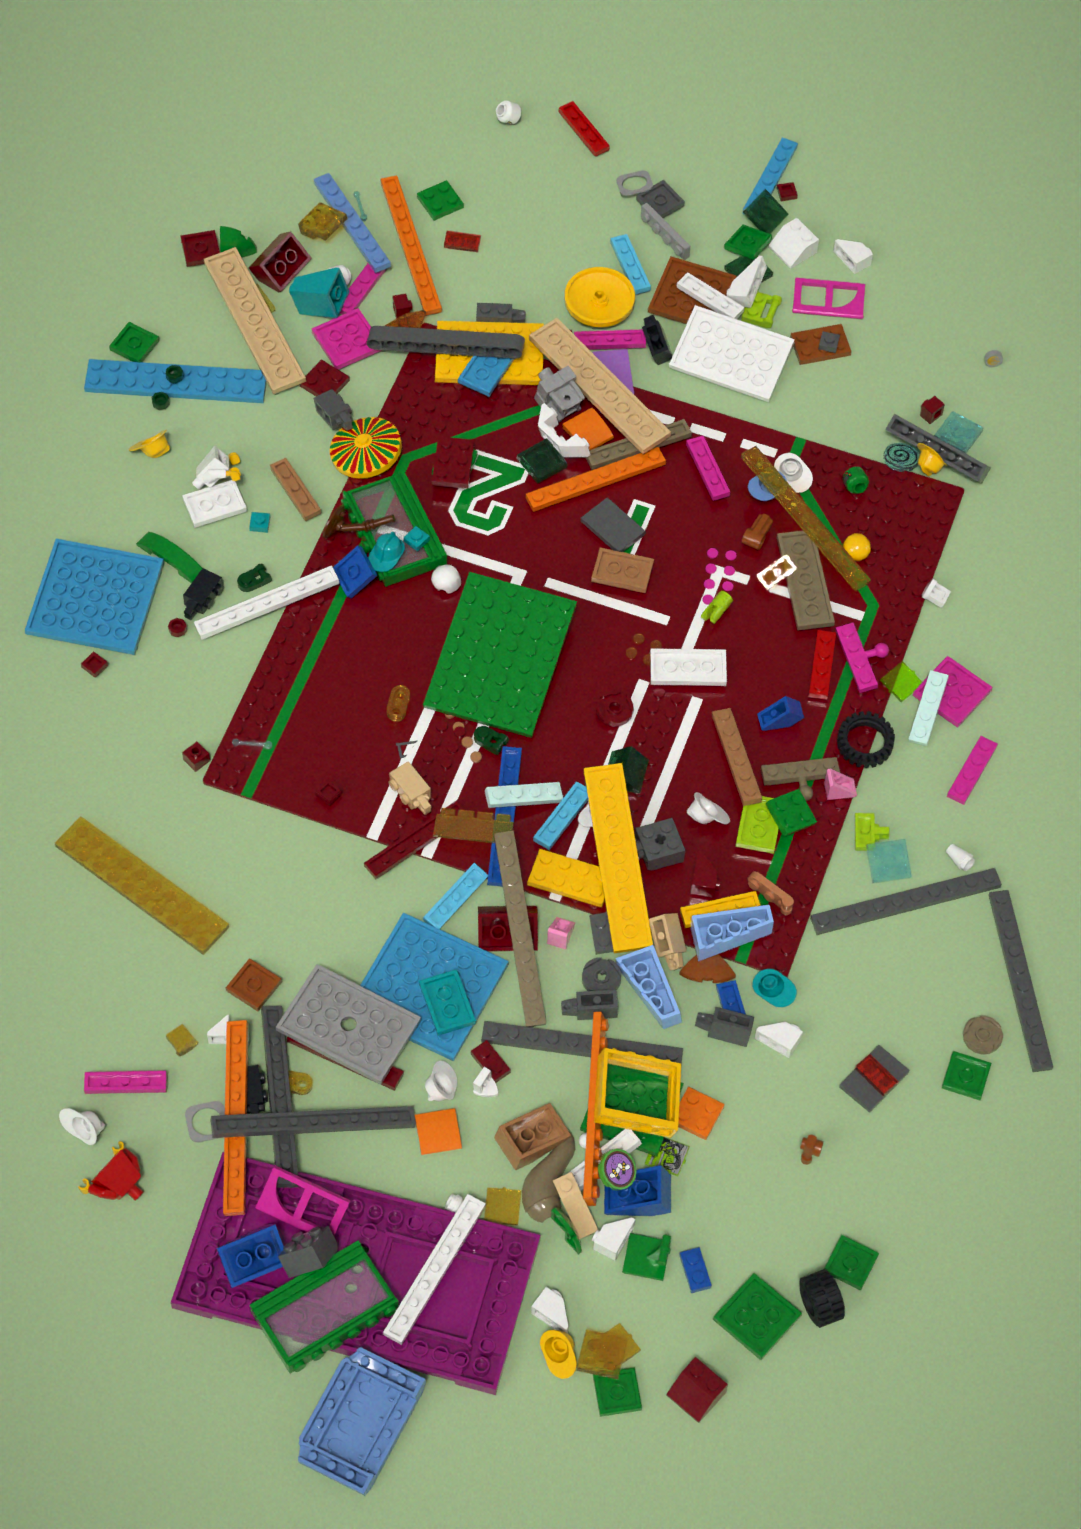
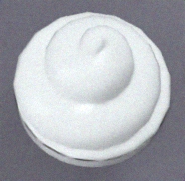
M451 1194L446 1201L445 1209L456 1213L463 1202V1197L458 1194Z

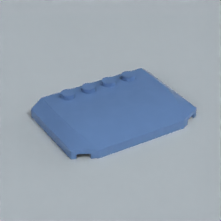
M361 1347L358 1348L357 1352L340 1362L299 1437L300 1450L298 1462L366 1496L373 1487L419 1401L426 1384V1379Z

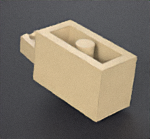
M409 761L389 773V785L393 791H397L400 794V799L405 805L408 804L411 809L418 807L424 815L431 812V805L428 802L431 798V788Z
M663 914L650 918L649 924L658 958L665 957L669 970L683 968L682 953L687 951L678 914Z

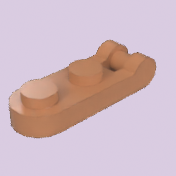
M752 872L747 878L749 887L763 894L767 901L779 906L782 914H791L794 903L793 898L760 873Z

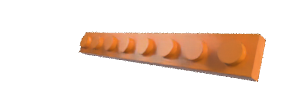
M656 447L644 454L639 453L527 493L526 500L534 512L666 465V460L659 447Z

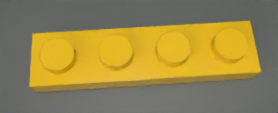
M756 891L681 907L680 914L684 927L689 928L691 927L693 915L761 905Z

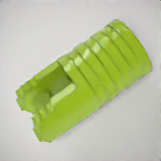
M720 591L703 611L701 618L708 620L710 617V621L716 623L733 602L732 597L727 592Z

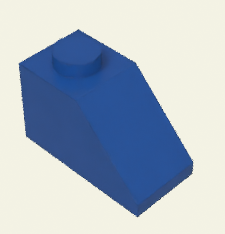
M787 696L757 714L761 730L763 731L790 727L804 718L800 702Z

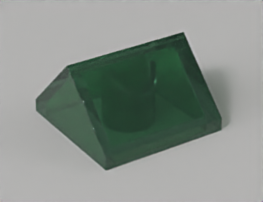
M632 746L612 751L608 765L622 763L627 791L640 794L649 759Z

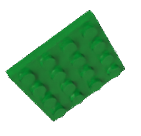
M607 1064L605 1108L666 1120L667 1077ZM680 1082V1094L684 1085L682 1082ZM588 1109L580 1127V1131L586 1133ZM601 1124L600 1127L603 1139L609 1141L624 1130V1128ZM632 1130L642 1143L636 1150L657 1157L664 1136Z

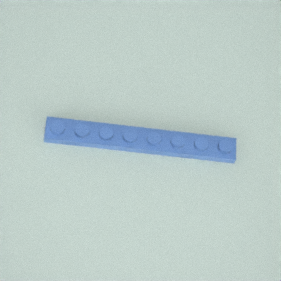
M327 173L315 178V186L373 271L377 273L391 267V262L332 176Z

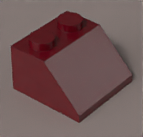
M695 1357L681 1372L666 1396L699 1423L726 1394L728 1384Z

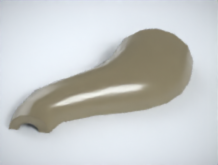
M570 1131L571 1137L555 1147L547 1157L529 1172L524 1180L522 1187L525 1213H528L537 1222L543 1223L551 1217V1210L553 1208L561 1209L562 1207L561 1198L553 1180L563 1175V1172L573 1158L575 1141Z

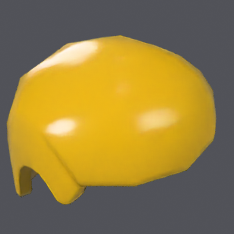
M859 533L848 536L842 545L844 555L854 561L865 559L871 552L870 541L865 535Z

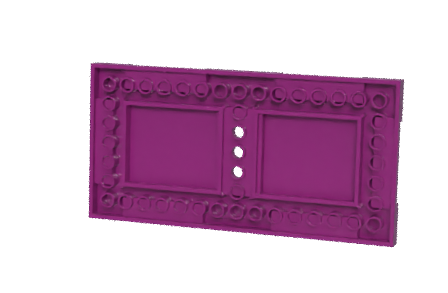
M222 1152L171 1300L172 1309L210 1319L216 1317L261 1329L251 1314L250 1304L297 1276L289 1278L284 1267H281L231 1288L216 1248L268 1224L276 1225L283 1246L292 1240L291 1237L298 1232L307 1233L255 1209V1205L258 1203L275 1165L246 1158L245 1215L224 1216V1152ZM298 1171L299 1177L350 1200L334 1235L338 1249L335 1254L359 1240L362 1247L369 1249L368 1257L394 1296L398 1299V1304L400 1305L456 1213ZM299 1185L295 1188H277L282 1205L294 1214L305 1188ZM313 1192L301 1218L320 1227L330 1226L339 1204ZM478 1219L402 1345L383 1335L385 1328L393 1317L392 1315L381 1318L374 1327L363 1329L357 1337L353 1339L348 1338L343 1341L339 1348L335 1350L330 1349L329 1351L351 1356L361 1347L402 1368L455 1382V1385L496 1395L541 1235ZM362 1261L356 1265L363 1268L360 1274H353L351 1269L265 1320L273 1333L291 1337L292 1341L310 1345L387 1297ZM348 1285H354L357 1290L349 1294L345 1291V1288Z

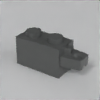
M477 303L476 322L525 323V310L512 309V304Z
M331 389L313 398L316 412L332 430L341 426L346 431L353 428L352 416L350 415L352 413L351 407L348 403L345 404L340 394L337 395Z
M615 989L576 992V998L561 1001L562 1015L577 1016V1020H592L594 1012H602L605 1019L617 1018V991Z
M715 1007L713 1015L698 1013L695 1026L708 1031V1037L747 1047L754 1017Z

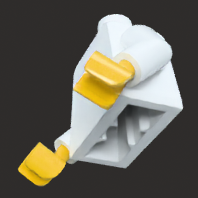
M214 446L197 466L196 479L192 484L200 490L205 484L208 487H212L220 478H227V476H230L232 481L240 480L241 473L237 467L229 469V460L231 465L240 463L238 454L232 452L226 455Z

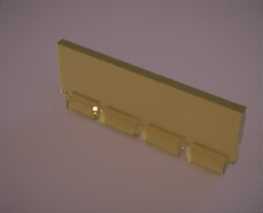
M441 808V813L436 815L433 837L495 843L494 834L513 831L514 822H510L511 815L497 814L496 820H493L494 813L478 812L477 818H474V811L459 810L458 816H455V809Z

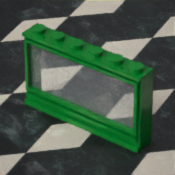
M404 470L400 471L399 474L353 490L343 491L341 504L345 507V510L347 509L351 524L363 523V521L370 519L376 520L389 515L395 516V522L378 526L375 530L368 532L355 531L357 537L363 541L362 546L365 552L370 554L378 537L392 531L402 541L403 537L415 526L430 536V540L418 552L403 542L405 550L397 564L389 571H376L379 581L382 580L385 587L434 570L438 566L447 565V554Z
M358 1240L334 1254L323 1268L301 1274L250 1304V1311L284 1366L291 1374L294 1371L299 1372L304 1369L310 1361L321 1359L324 1353L330 1349L335 1350L339 1348L343 1341L348 1338L353 1339L357 1337L363 1329L374 1327L381 1318L392 1316L398 1309L399 1304L398 1299L394 1296Z

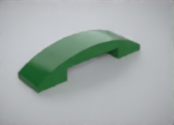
M148 531L136 543L138 547L148 554L154 553L159 558H163L165 562L178 570L180 576L190 583L194 581L202 570V567L189 554L173 542L156 533Z

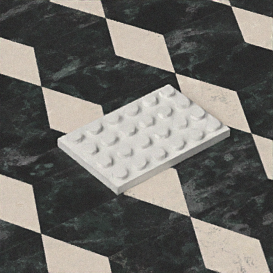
M695 305L669 363V368L769 402L795 339Z

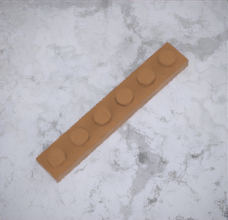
M731 708L712 711V718L743 806L761 803L762 796Z

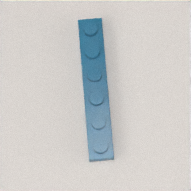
M782 137L745 204L742 214L759 219L798 147L797 142Z

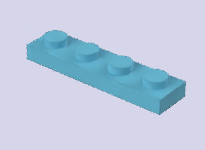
M624 234L611 238L610 243L625 276L634 287L635 295L651 291V285L628 235Z
M576 781L533 837L534 842L548 850L552 848L588 801L587 789L584 785Z
M473 863L423 917V920L427 924L440 929L487 879L488 874Z

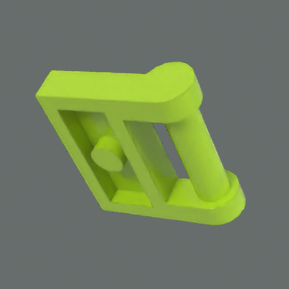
M757 292L752 307H745L741 321L764 328H771L773 317L777 307L782 302V298L778 295L771 296ZM766 304H771L767 316L761 318Z

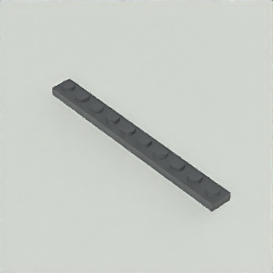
M992 868L813 914L810 919L816 935L998 889L1001 888L1002 884L996 869Z
M1009 890L989 892L988 896L1032 1072L1052 1070L1053 1063Z
M262 1006L261 1016L270 1113L292 1112L285 1035L276 1031V1026L283 1016L282 1006ZM294 1134L272 1135L275 1165L298 1176ZM278 1178L277 1188L298 1187V1185L284 1178Z
M484 1021L482 1043L487 1040L490 1044L591 1057V1035ZM607 1038L609 1049L615 1048L623 1052L632 1051L638 1055H651L657 1059H670L671 1062L682 1063L683 1048Z
M413 1106L211 1116L210 1119L212 1138L415 1128L416 1125Z

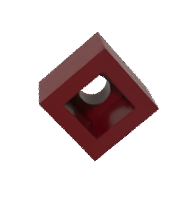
M407 294L392 296L396 320L410 318V311L413 310L411 300L407 298Z
M936 396L929 400L926 399L921 405L920 416L931 424L943 415L945 404Z
M197 741L182 752L183 760L195 772L210 762L209 753Z

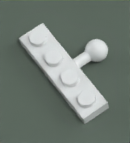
M624 1129L602 1146L601 1152L603 1155L609 1150L621 1149L631 1153L642 1143L632 1130ZM583 1133L579 1137V1144L584 1149H586L587 1133ZM585 1160L570 1171L574 1174L581 1191L584 1188Z

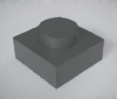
M823 331L818 349L836 353L840 335Z

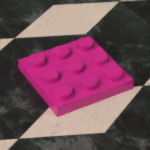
M359 308L311 328L312 334L333 366L338 370L382 351L374 350L367 346L371 326Z
M949 656L933 670L949 675L938 714L958 728L990 694L993 687ZM928 677L913 692V696L921 701Z

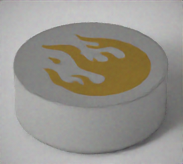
M991 350L985 354V363L989 367H997L1003 362L1002 353L998 350Z

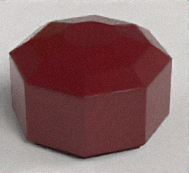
M175 618L170 620L168 630L171 636L181 637L185 635L187 625L183 619Z

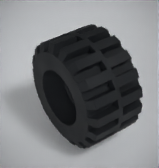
M826 1269L800 1278L799 1289L801 1298L810 1319L816 1326L821 1328L844 1319L845 1306L841 1292L835 1279Z

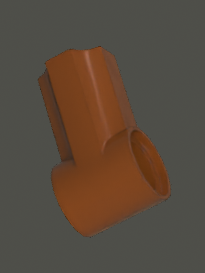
M759 514L752 527L745 531L742 543L760 550L765 536L773 524L770 516Z

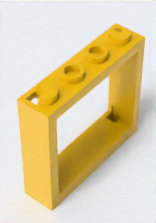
M604 1048L598 1055L594 1123L672 1138L678 1131L681 1063L671 1062L670 1059H657L651 1055H638L632 1051L623 1052L615 1048ZM607 1064L668 1076L666 1120L605 1108Z

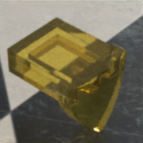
M183 1024L166 1034V1039L174 1047L179 1057L191 1051L199 1043Z

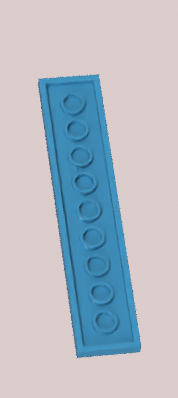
M89 359L84 386L85 392L153 396L157 392H164L168 394L169 398L264 403L266 380L261 370L177 365L183 370V379L178 383H170L166 379V369L176 364Z

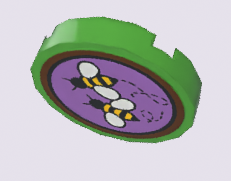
M613 1149L601 1156L598 1172L601 1181L606 1187L618 1191L627 1189L633 1184L636 1178V1165L629 1153L625 1150Z

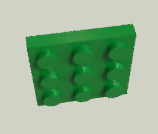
M753 1273L717 1312L713 1320L757 1358L762 1360L802 1316V1312Z

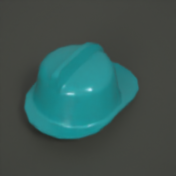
M393 531L378 537L368 557L374 570L378 572L391 570L404 553L405 544Z
M764 969L759 971L753 979L752 987L754 992L771 1005L786 1007L794 1002L797 995L795 984L779 971Z

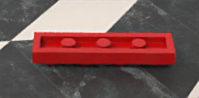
M574 101L559 107L561 116L595 157L610 149V145Z
M817 631L808 697L826 700L828 698L836 632Z

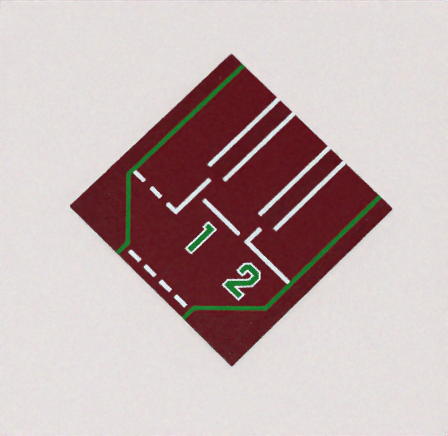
M423 323L421 328L437 329V326ZM409 352L377 417L389 421L397 428L402 441L400 456L389 469L379 475L369 478L348 477L330 516L337 507L342 505L343 491L353 490L399 474L400 471L404 470L447 554V565L454 566L460 574L461 585L452 593H447L444 590L438 591L431 581L434 570L386 587L383 581H379L376 576L352 598L346 596L339 583L288 604L204 775L203 784L386 846L391 845L457 800L469 813V817L413 855L464 872L475 863L488 874L496 807L488 808L485 789L486 787H495L499 784L502 751L499 755H495L475 743V729L487 725L459 717L449 719L445 717L448 714L423 708V703L469 572L577 601V606L533 737L530 738L487 726L498 733L505 734L509 738L508 743L503 746L522 748L518 785L559 782L564 798L576 781L586 787L584 768L622 763L634 836L637 827L673 818L685 848L684 862L652 871L647 870L643 858L638 857L648 918L677 913L685 946L695 949L691 927H684L680 908L753 892L755 890L749 887L747 878L752 872L756 871L793 898L792 912L789 915L782 914L779 906L767 901L763 894L756 891L760 905H770L774 921L772 934L719 953V955L726 960L759 971L775 969L788 977L853 797L827 800L824 785L825 779L809 780L807 785L812 788L813 796L806 802L817 820L815 825L783 837L781 831L778 830L774 854L735 847L743 804L715 727L712 711L731 708L761 796L776 798L800 788L799 782L764 786L761 774L762 765L837 757L840 773L853 778L857 788L864 765L861 764V767H856L857 763L850 764V759L846 761L843 758L844 754H840L837 746L839 729L842 722L848 716L851 717L853 713L859 715V712L864 711V715H866L867 711H869L872 716L875 713L879 714V718L883 716L925 599L922 598V593L934 577L961 503L964 488L633 386L634 395L664 425L685 419L692 432L691 437L659 447L666 460V465L533 512L526 500L527 493L592 470L585 457H562L541 436L538 428L541 407L534 399L538 385L497 384L491 395L486 396L459 383L435 382L436 353ZM543 359V369L550 368L553 374L559 371L551 361ZM585 395V399L580 402L581 410L566 416L554 427L557 435L564 437L567 441L571 436L563 429V423L593 408L604 420L614 436L613 439L599 447L626 438L600 413ZM438 436L474 440V450L478 451V455L470 474L468 489L432 485V469L435 462ZM704 436L730 490V496L712 500L686 446V440ZM784 453L796 454L812 473V485L804 492H793L786 487V490L776 498L760 501L754 498L748 490L749 481L764 471L774 470L775 460ZM861 467L869 478V485L864 492L853 494L847 490L843 483V475L849 468ZM393 488L356 500L365 521L370 519L376 520L389 515L395 516V522L378 526L375 530L371 531L375 541L381 535L391 533L392 531L403 541V537L413 529ZM607 497L645 530V535L627 548L624 553L654 559L646 593L591 582L599 549H612L581 522V517ZM346 509L344 512L343 521L345 522V524H351L348 518V511ZM766 514L773 520V524L767 532L760 550L742 543L745 531L752 527L758 515ZM814 530L835 621L834 626L797 630L777 542L778 533ZM322 531L300 578L329 566L334 567L357 545L363 548L362 539L357 537L355 531H336L332 536L325 539ZM854 533L863 534L870 541L871 552L861 561L851 560L844 555L842 545L846 538ZM403 542L405 544L404 553L391 570L427 558L428 556L423 547L417 552ZM710 548H715L718 551L716 558H709L707 556V551ZM727 551H734L736 558L728 560L725 557ZM714 564L717 567L716 572L713 574L707 573L705 570L706 565ZM732 566L735 569V573L728 576L724 573V568ZM712 579L715 582L714 588H705V580ZM724 582H731L733 589L725 591L722 588ZM720 591H725L732 597V604L716 623H712L710 617L708 620L701 618V614L708 606L702 601L704 595H711L714 599ZM854 623L864 651L874 649L878 643H885L889 647V653L886 657L879 658L874 656L868 658L878 683V688L859 693L836 634L828 698L826 700L808 697L818 630L836 632V627ZM650 650H726L727 684L726 686L651 685ZM619 691L621 694L630 697L633 702L634 712L632 718L626 724L612 727L605 725L599 720L596 715V704L604 693ZM785 696L800 702L804 715L802 720L790 727L766 731L761 730L757 715L759 712ZM611 706L610 710L618 711L620 708L618 706ZM456 722H461L464 724V728L458 726L453 730V725ZM858 726L848 733V743L859 752L870 753L877 730L868 726ZM464 737L472 738L473 745L471 747L465 748L462 746V739ZM417 741L414 744L400 746L402 755H407L405 758H400L396 743ZM475 751L480 752L482 755L481 761L477 763L472 762L470 759L471 753ZM408 761L431 788V798L428 800L431 805V812L426 815L418 807L411 809L408 804L405 805L400 799V794L397 791H393L389 785V773ZM328 779L342 790V794L330 806L315 795V791ZM698 792L706 799L720 806L728 814L730 822L722 824L713 820L710 823L701 824L695 821L687 813V809L695 800L694 793ZM586 802L550 850L534 842L533 837L559 803L516 806L513 831L524 892L592 915L606 913L605 901L601 908L527 885L540 849L599 866L593 826L585 827L578 821L580 812L589 805V802ZM698 851H702L718 871L717 879H721L719 891L715 890L714 898L690 894Z

